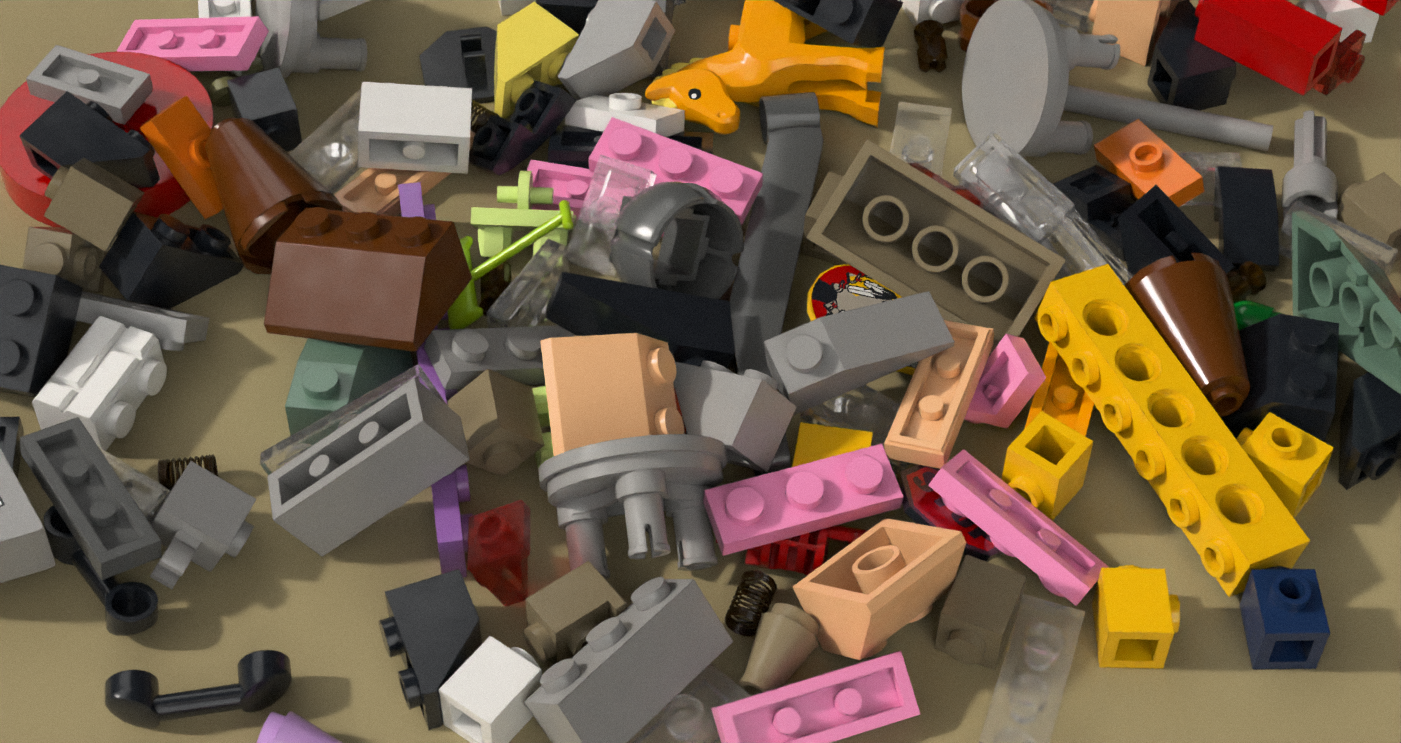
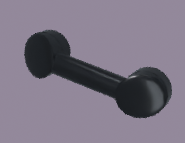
M51 506L44 515V528L53 556L64 564L75 566L105 606L106 629L108 632L118 636H129L144 632L152 627L158 620V597L156 592L150 586L140 582L120 584L115 576L101 580L55 506Z
M275 650L255 651L247 654L239 661L237 666L239 683L159 695V682L152 673L143 670H125L113 674L106 680L105 705L114 716L123 722L144 728L156 727L160 724V721L239 709L249 713L257 712L270 707L287 692L292 681L290 659L284 653Z

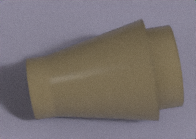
M776 603L770 612L763 613L759 620L745 673L738 684L740 689L750 697L784 686L818 647L816 635L819 631V625L816 620L805 611L786 603Z

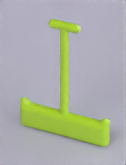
M563 200L559 203V214L474 269L472 268L470 254L473 238L465 236L460 239L472 279L447 311L450 330L464 329L483 316V309L478 307L474 283L476 280L560 225H563L565 230L573 228L574 224L569 201Z

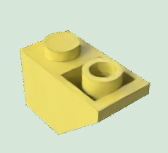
M535 2L497 25L494 60V113L504 119L514 113L518 98L533 85L534 80L552 86L563 84L558 75L562 70L566 56L572 51L579 38L577 32Z

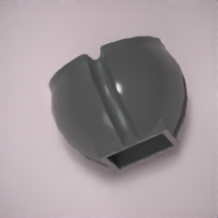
M661 182L642 190L634 197L623 196L620 213L615 222L616 231L611 240V253L608 261L613 263L619 280L624 283L720 299L732 284L739 270V267L732 262V256L744 250L743 230L739 218L732 208L727 206L711 190L694 183ZM664 232L658 260H654L652 256L653 248L658 246Z

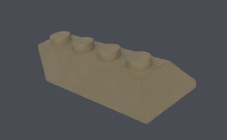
M868 139L863 144L806 237L811 242L901 297L929 291L943 320L994 329V345L991 352H993L1005 334L1017 337L1020 335L1045 295L1050 282L1055 279L1066 261L1063 257Z

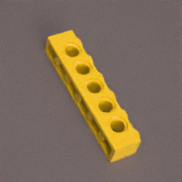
M1109 264L1051 281L1034 318L1038 323L1041 334L1047 341L1052 343L1068 366L1073 380L1085 390L1089 398L1094 402L1105 426L1115 433L1133 459L1137 472L1152 486L1165 505L1171 521L1182 529L1200 555L1206 571L1216 578L1228 597L1244 592L1251 570H1261L1275 566L1291 569L1309 544L1310 539Z

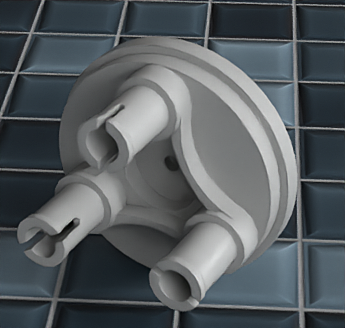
M256 0V16H259L269 30L259 49L260 58L263 59L264 70L279 67L283 78L288 77L291 73L317 74L319 69L364 71L367 62L366 41L364 38L320 37L319 32H317V21L321 0Z
M998 0L991 5L982 15L973 31L965 56L962 76L964 116L969 133L977 148L985 156L995 153L1002 160L1007 158L1008 161L1020 160L1026 156L1043 157L1049 152L1086 154L1090 150L1093 141L1091 125L1087 121H1060L1067 97L1069 71L1075 66L1101 68L1103 70L1113 69L1120 57V44H1115L1118 40L1117 37L1110 34H1080L1073 27H1062L1053 14L1032 0Z
M647 435L582 446L558 454L543 462L538 469L540 487L543 491L547 492L549 503L557 509L559 528L565 529L570 571L589 561L605 579L610 578L603 524L608 522L609 517L625 515L629 543L628 556L630 559L646 558L645 553L648 550L645 532L649 534L652 558L669 554L671 551L667 540L664 511H666V516L673 517L679 560L677 562L678 570L693 571L718 565L711 523L703 503L704 490L714 488L723 481L722 469L727 465L725 444L716 438L701 435Z

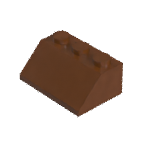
M306 207L276 241L264 319L267 333L417 352L472 279L454 222L426 219L420 216L401 217L380 215L373 212L359 213L328 210L323 207Z

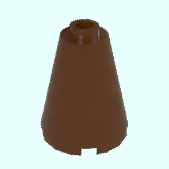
M227 118L216 124L211 130L205 144V150L238 257L249 271L255 274H271L276 241L306 207H323L328 210L343 211V207L325 186L252 120L247 118Z
M1191 253L1194 258L1193 261L1179 263L1176 262L1173 255L1161 258L1139 270L1124 286L1220 417L1230 415L1240 408L1248 396L1250 383L1228 276L1218 260L1203 253Z

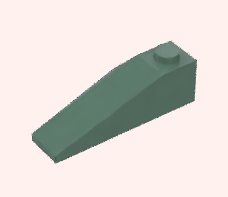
M1303 210L1292 212L1293 316L1339 323L1338 350L1401 394V300L1387 275L1379 266L1329 226Z
M308 338L297 361L285 404L293 451L303 453L413 379L415 372L411 351Z

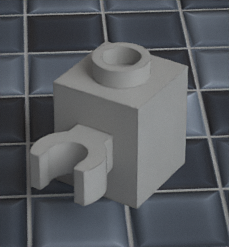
M190 461L151 523V526L161 539V544L166 546L167 549L150 577L172 589L179 577L183 575L190 561L211 572L224 553L235 558L254 528V525L245 521V518L256 499Z

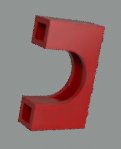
M1199 0L1195 10V16L1199 18L1194 40L1304 96L1331 69L1343 28L1294 5L1288 0ZM1399 0L1350 1L1384 16Z

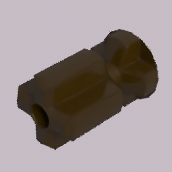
M924 20L918 23L913 31L915 41L919 46L917 49L919 68L924 73L931 69L940 73L947 68L946 59L948 54L945 39L942 37L944 28L936 20Z
M505 261L480 278L481 302L479 307L483 309V315L488 318H504L513 310L511 265Z
M1250 261L1241 264L1238 272H1229L1227 274L1233 303L1246 300V296L1249 294L1255 295L1265 289L1267 284L1264 272L1258 265Z

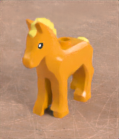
M745 0L741 24H731L728 52L707 58H692L689 63L680 62L673 64L671 69H666L662 72V76L655 77L653 82L647 87L645 97L651 100L652 105L685 110V121L701 124L721 135L731 134L739 128L741 113L734 101L745 102L759 107L760 98L764 96L814 92L816 94L819 110L838 111L849 114L860 122L878 128L881 92L868 90V82L881 83L885 47L851 48L805 44L806 40L827 30L773 0Z

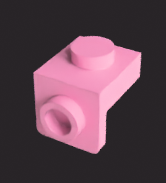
M1005 334L990 354L964 418L966 421L973 424L985 423L1007 429L1046 379L1043 370L1024 338Z

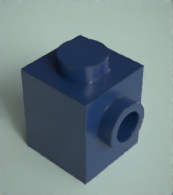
M1275 566L1261 570H1251L1239 608L1252 669H1316L1329 638L1330 629L1315 569H1289L1287 567Z

